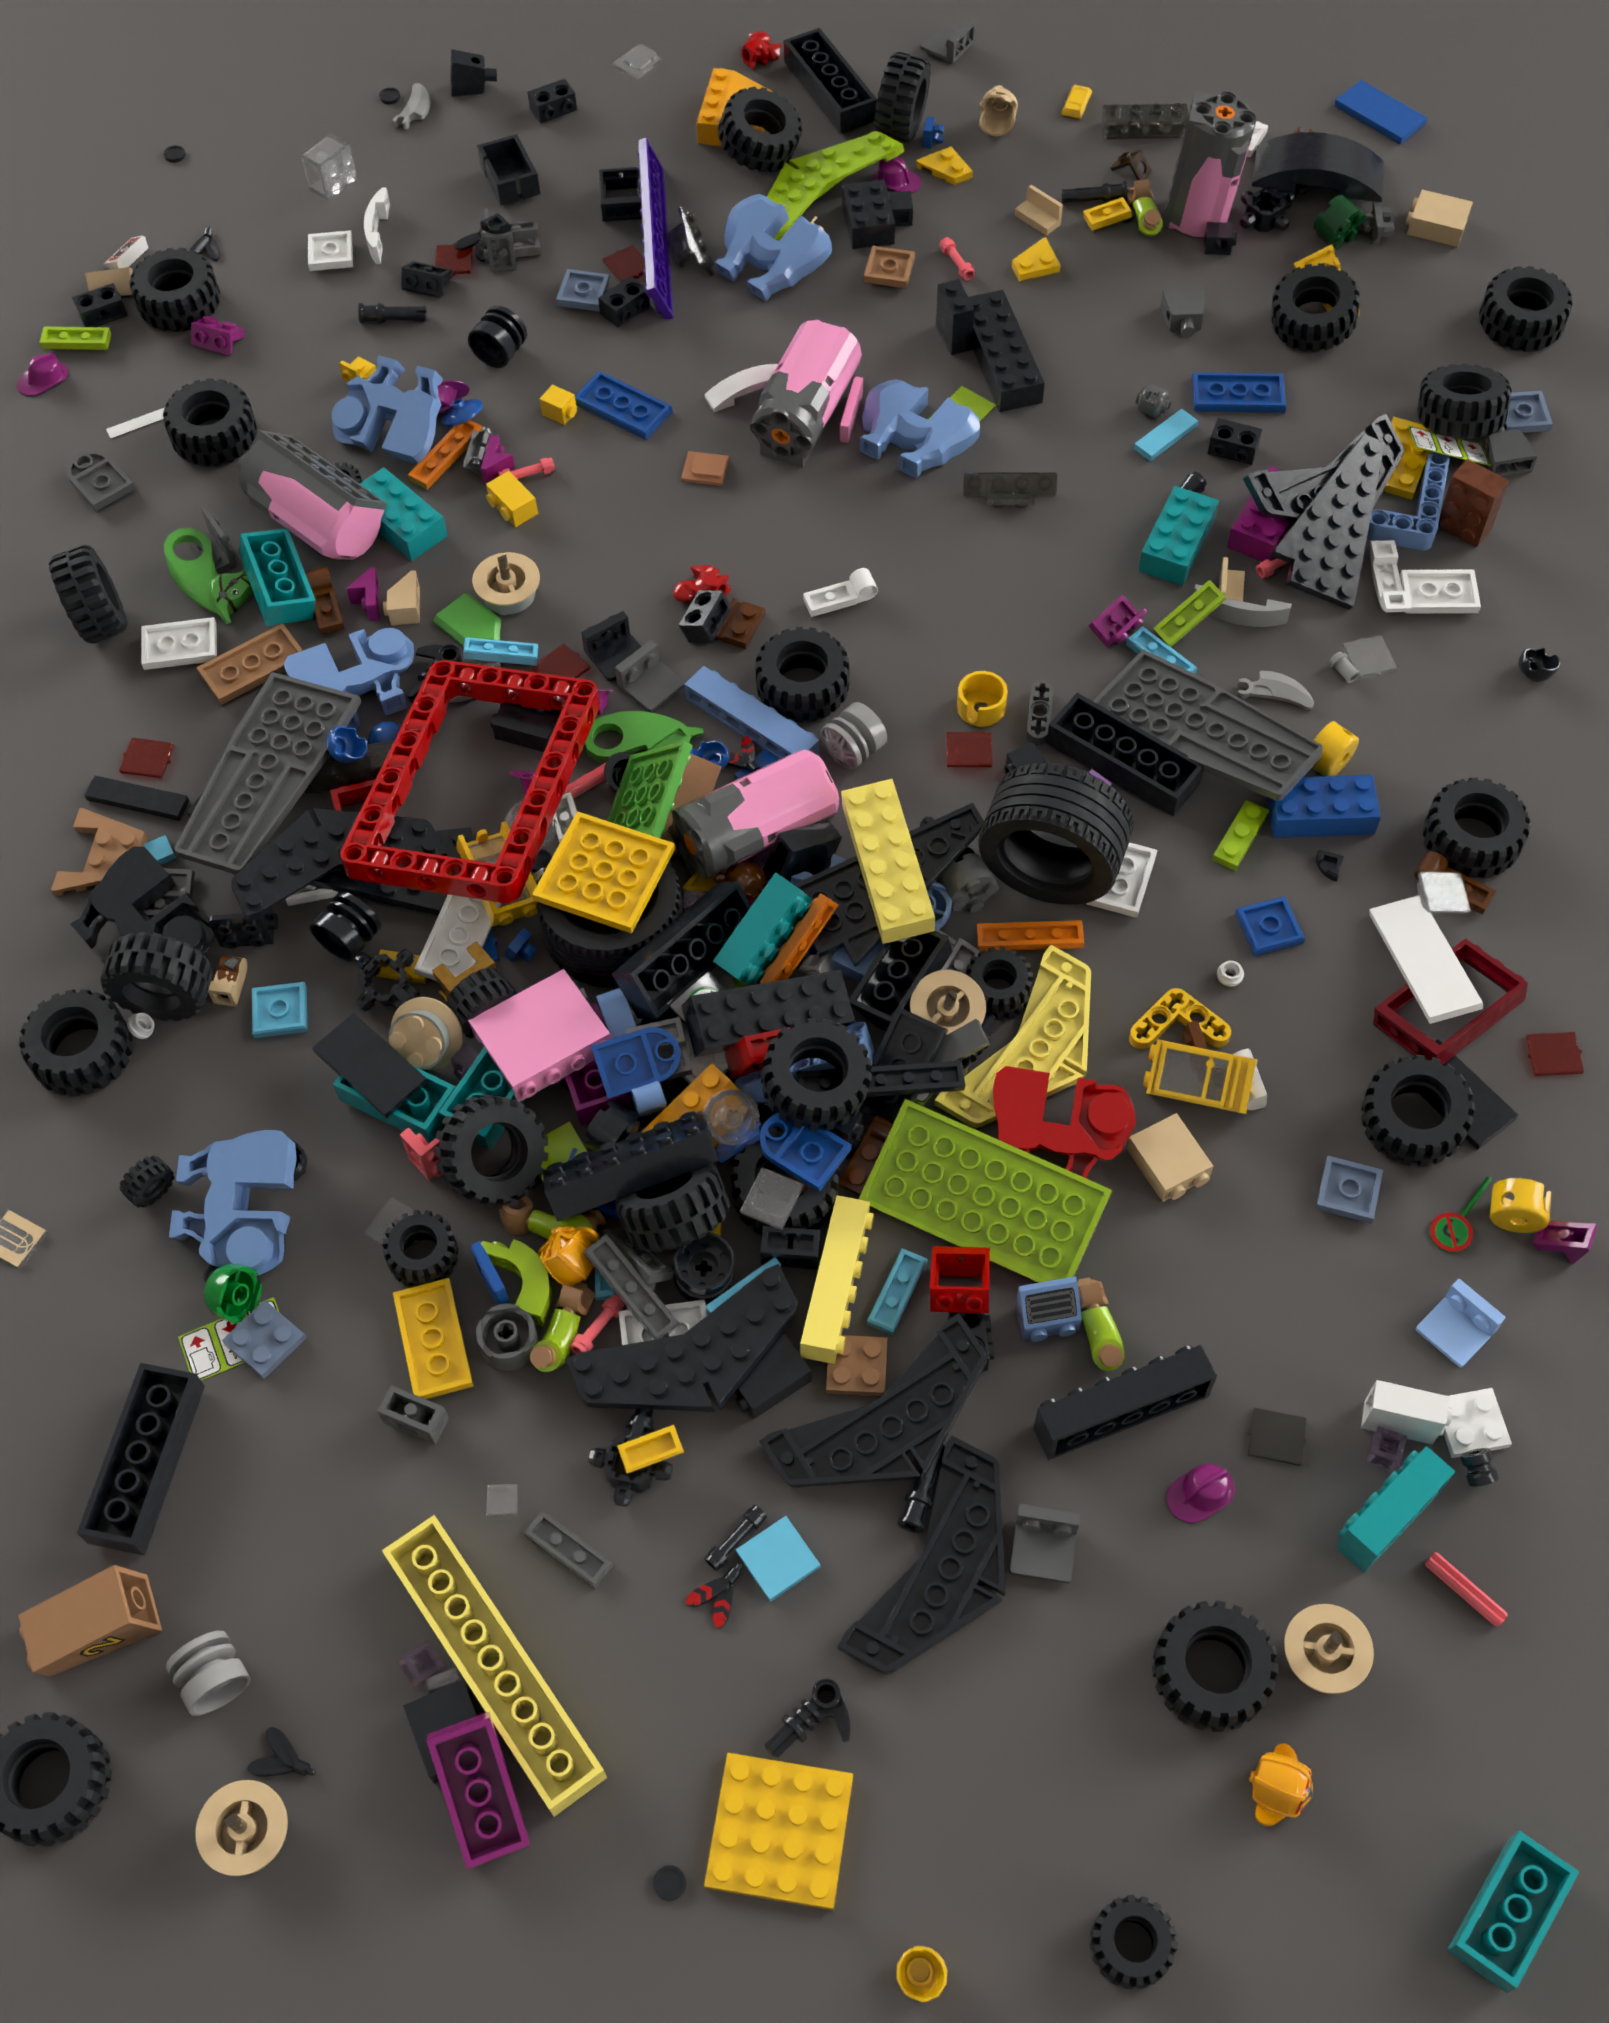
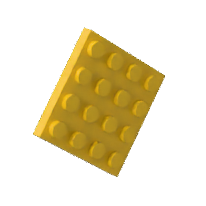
M577 811L532 894L533 900L632 934L675 850V844Z
M727 1753L704 1888L834 1910L853 1773Z

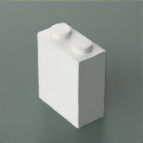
M1376 1380L1364 1401L1361 1428L1433 1445L1438 1436H1443L1445 1426H1450L1453 1415V1408L1448 1407L1450 1396Z

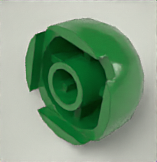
M226 1264L214 1270L206 1281L203 1293L204 1302L210 1312L227 1322H242L244 1320L242 1318L246 1316L248 1311L251 1313L258 1306L261 1299L262 1283L257 1281L255 1275H258L257 1271L241 1264Z

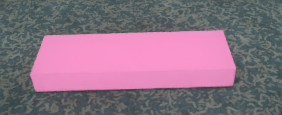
M855 376L842 416L840 440L844 443H849L861 403L863 377Z

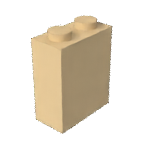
M1422 189L1419 198H1414L1411 211H1409L1405 225H1409L1407 235L1458 247L1473 202Z
M1177 1113L1129 1137L1126 1150L1162 1202L1170 1198L1172 1200L1178 1199L1185 1194L1187 1189L1193 1186L1196 1188L1201 1187L1210 1180L1213 1164Z

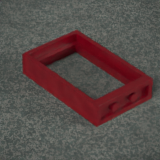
M1466 938L1452 948L1460 963L1464 961L1507 993L1441 1045L1437 1044L1397 1013L1415 999L1407 983L1374 1009V1026L1413 1056L1424 1055L1425 1060L1430 1061L1434 1057L1441 1060L1439 1063L1441 1065L1445 1064L1526 999L1528 982Z

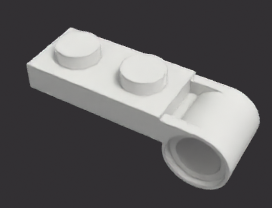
M860 568L850 575L848 581L803 593V600L811 617L870 600L876 596L878 588L870 571L867 568Z

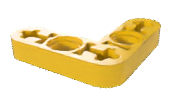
M1173 988L1167 991L1133 1025L1129 1041L1136 1049H1147L1176 1020L1184 1026H1187L1188 1022H1193L1190 1019L1192 1013H1199L1204 1017L1205 1020L1200 1022L1199 1025L1205 1042L1213 1047L1220 1048L1227 1045L1231 1036V1028L1224 1020L1187 992L1179 988ZM1177 999L1181 1000V1003H1176V1004L1171 1008V1011L1168 1009V1008L1170 1007V1005H1171V1001H1172V1000H1173V1001H1176ZM1161 1014L1167 1021L1158 1024L1152 1020V1016ZM1148 1026L1150 1030L1147 1032L1146 1038H1137V1034L1142 1035ZM1219 1031L1223 1032V1036H1222V1035H1218V1036L1216 1037V1036L1213 1035L1214 1032H1215V1033H1218Z

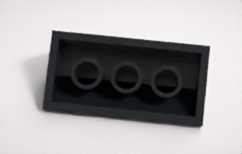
M933 931L885 943L849 998L850 1005L873 1025L887 1031L898 1007L910 1012L911 996L919 982L925 976L940 971L953 952L948 936Z

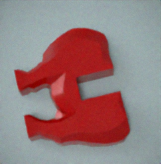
M1005 1066L998 1071L993 1087V1104L998 1123V1140L1029 1154L1030 1150L1041 1148L1050 1153L1066 1154L1069 1159L1066 1170L1088 1179L1087 1175L1098 1159L1113 1160L1122 1152L1123 1145L1130 1137L1136 1125L1134 1106L1123 1087L1096 1084V1080L1077 1078L1069 1126L1043 1121L1050 1073Z

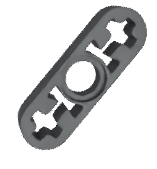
M1044 680L1033 683L1030 694L1026 738L1028 742L1035 745H1042L1047 742L1048 727L1051 719L1053 686ZM1039 691H1044V700H1039ZM1036 709H1042L1047 714L1044 716H1037L1033 713V711ZM1036 725H1041L1040 735L1035 734Z

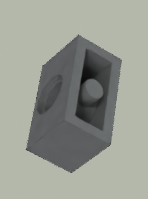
M393 1385L390 1386L377 1410L384 1424L434 1445L437 1444L449 1421L443 1406Z

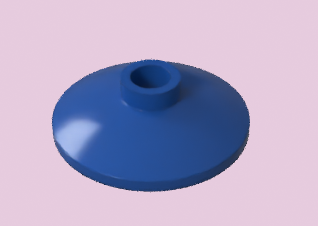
M462 398L456 399L450 404L451 408L442 416L441 422L446 427L462 424L476 416L483 408V403L480 399L464 401Z

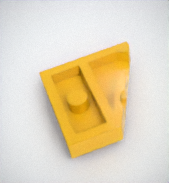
M952 147L916 160V167L919 170L925 167L932 171L933 176L942 178L953 185L971 179L973 176L971 168Z
M1047 238L1041 239L1012 260V269L1018 281L1060 272L1061 265Z

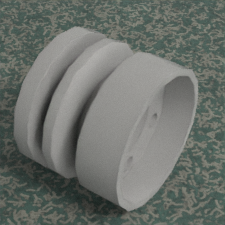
M853 702L840 713L839 717L832 719L830 723H827L820 730V737L827 752L838 764L849 770H855L862 762L866 761L870 754H874L887 742V732L879 717L869 707L860 702Z
M213 1631L193 1639L178 1649L166 1663V1669L169 1675L173 1677L174 1685L178 1688H183L180 1696L192 1716H201L223 1707L239 1696L250 1684L251 1678L239 1658H234L236 1650L230 1644V1639L224 1631Z

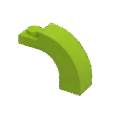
M513 1239L509 1249L506 1245L497 1241L492 1243L482 1241V1245L493 1266L512 1271L522 1279V1290L515 1305L528 1312L535 1325L544 1327L551 1311L553 1296L549 1276L541 1263V1258L529 1246Z

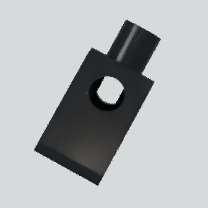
M451 49V96L483 94L485 91V81L497 82V69L485 68L483 55Z

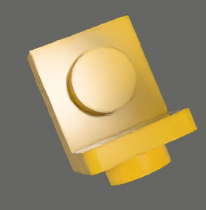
M359 356L351 364L343 360L339 363L341 377L345 382H349L355 377H362L367 380L376 371L374 364Z

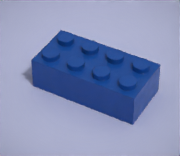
M1373 775L1303 777L1283 800L1276 801L1266 797L1272 838L1375 835L1381 819Z

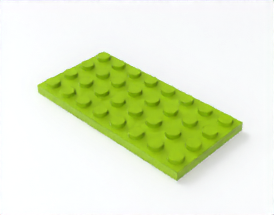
M905 1099L859 1200L870 1201V1207L958 1247H990L991 1262L1040 1283L1074 1277L1112 1190Z

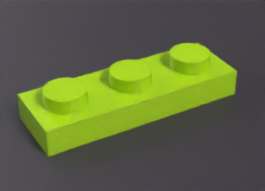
M43 327L39 343L42 349L108 350L112 333L109 327Z
M1209 580L1153 629L1168 646L1172 647L1226 600V596Z
M1246 800L1215 851L1212 861L1236 871L1268 817L1269 810Z

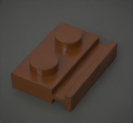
M733 598L730 603L732 609L715 639L718 640L720 638L725 643L746 649L765 616V608L744 601L740 603L737 602V599Z

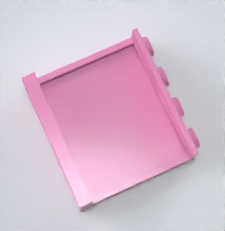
M564 969L486 1010L475 1018L468 1020L474 1037L478 1043L481 1042L513 1089L518 1102L532 1097L536 1092L557 1083L572 1072L581 1070L585 1065L595 1060L591 1045L612 1039L610 1032Z

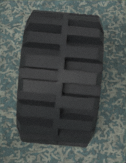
M992 947L988 949L987 953L984 950L980 951L978 957L974 956L970 960V964L966 968V975L979 985L986 1001L985 1014H994L999 1021H1002L1003 1017H1007L1009 1020L1014 1017V1013L1019 1015L1023 1012V1007H1027L1031 995L1033 972H1031L1030 964L1025 963L1026 958L1022 955L1016 956V951L1011 949L1010 952H1007L1004 947H1000V950H995ZM991 979H1003L1012 986L999 990L989 987L985 982Z
M487 968L473 972L461 980L448 995L445 1005L458 1018L463 1034L473 1039L475 1037L468 1020L475 1018L518 993L498 969Z
M413 1210L414 1215L410 1216L404 1213L401 1215L403 1219L400 1221L395 1219L392 1222L393 1229L387 1228L385 1232L387 1238L383 1239L382 1243L385 1260L398 1282L402 1280L407 1287H410L412 1283L416 1287L445 1279L444 1275L450 1276L453 1272L452 1265H456L458 1261L456 1256L458 1254V1247L450 1224L447 1220L443 1221L442 1216L439 1214L433 1217L432 1211L425 1210V1213L421 1214L420 1210ZM418 1240H431L436 1243L434 1251L426 1258L411 1259L405 1256L408 1247Z
M1127 1895L1123 1899L1121 1897L1114 1899L1112 1903L1107 1904L1102 1909L1090 1933V1951L1093 1950L1094 1956L1092 1959L1094 1964H1098L1101 1968L1100 1973L1104 1978L1108 1976L1112 1980V1984L1116 1986L1119 1984L1123 1985L1125 1989L1129 1990L1133 1988L1144 1989L1158 1982L1169 1971L1168 1969L1176 1958L1174 1954L1178 1947V1942L1175 1941L1177 1932L1175 1926L1171 1927L1170 1916L1168 1913L1164 1915L1161 1912L1160 1908L1162 1906L1156 1902L1154 1905L1149 1903V1898L1144 1896L1138 1899L1135 1898V1895ZM1128 1922L1136 1923L1148 1932L1152 1941V1952L1148 1959L1140 1963H1134L1126 1960L1119 1954L1114 1943V1934L1121 1924Z

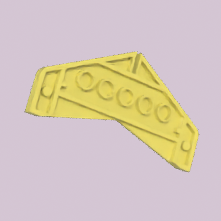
M1050 945L1043 955L1019 1031L1014 1039L964 1076L966 1085L964 1091L940 1092L935 1099L934 1105L974 1128H980L997 1120L993 1104L994 1080L996 1073L1005 1066L1050 1073L1046 1097L1075 1085L1077 1078L1086 1077L1091 970L1089 966Z

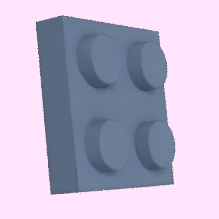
M567 269L556 298L557 306L600 312L598 297L606 293L610 283L609 274Z
M1542 391L1511 393L1507 421L1503 425L1505 431L1520 430L1522 433L1551 431L1553 423Z
M1327 1156L1315 1209L1372 1224L1383 1170Z
M264 1300L222 1342L262 1379H265L306 1339V1336Z

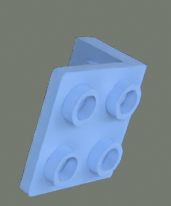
M1458 1279L1440 1303L1417 1325L1416 1331L1453 1363L1462 1368L1498 1330L1506 1317L1461 1279Z

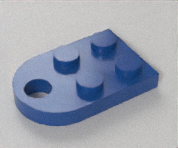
M647 1027L591 1045L608 1099L629 1093L632 1089L655 1081L660 1083L667 1080L677 1070L681 1056L679 1044L674 1036L658 1027ZM663 1043H668L674 1048L673 1056L668 1059L661 1058L658 1054V1047Z
M779 1113L773 1115L764 1123L760 1132V1146L764 1156L777 1167L820 1192L851 1151V1144L829 1130L825 1131L824 1127H818L817 1132L809 1131L807 1126H801V1129L793 1127L794 1122L790 1120L784 1122L778 1118ZM774 1127H780L785 1132L781 1137L775 1138L769 1134V1131Z

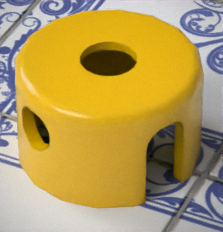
M975 671L966 675L960 681L957 695V710L962 720L977 727H988L998 723L1004 717L1007 705L1008 690L1004 680L995 673L988 671ZM978 703H984L988 706L979 707L978 712L974 709V706Z
M1335 721L1330 722L1314 739L1315 742L1322 745L1323 751L1322 757L1314 764L1312 769L1322 776H1336L1353 756L1357 749L1359 738Z
M1523 1178L1500 1180L1493 1184L1489 1217L1493 1224L1510 1232L1532 1233L1541 1231L1549 1223L1551 1191L1546 1192V1196L1543 1198L1544 1184ZM1509 1193L1514 1194L1515 1198L1514 1200L1505 1198V1196Z

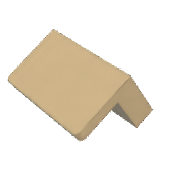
M1030 185L1027 188V200L1015 208L1014 216L1047 236L1061 225L1063 205L1038 188Z
M126 267L85 273L88 290L92 291L114 283L120 296L132 295L129 281L133 269Z
M1223 557L1219 575V590L1228 599L1243 601L1245 571L1228 570V557Z

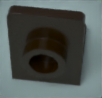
M1142 150L1123 153L1110 167L1114 171L1130 166L1137 180H1145L1152 172ZM1139 162L1144 166L1143 174L1138 171Z

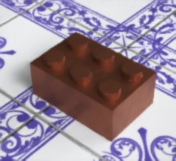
M1466 459L1451 478L1441 508L1438 527L1478 547L1492 530L1509 480Z

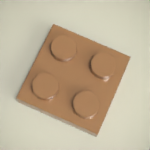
M872 246L864 273V283L907 289L915 260V252Z
M841 1335L845 1337L843 1353H837L835 1364L828 1363L826 1394L882 1397L885 1393L887 1338Z

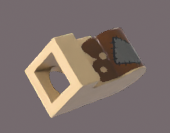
M226 955L221 957L214 981L210 982L208 990L214 1004L237 1007L247 973V960L245 958ZM221 994L228 995L229 998H223Z

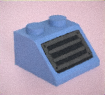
M1076 1276L1019 1286L1015 1311L1022 1340L1031 1339V1341L1037 1342L1051 1335L1059 1334V1336L1065 1337L1079 1331L1082 1317Z

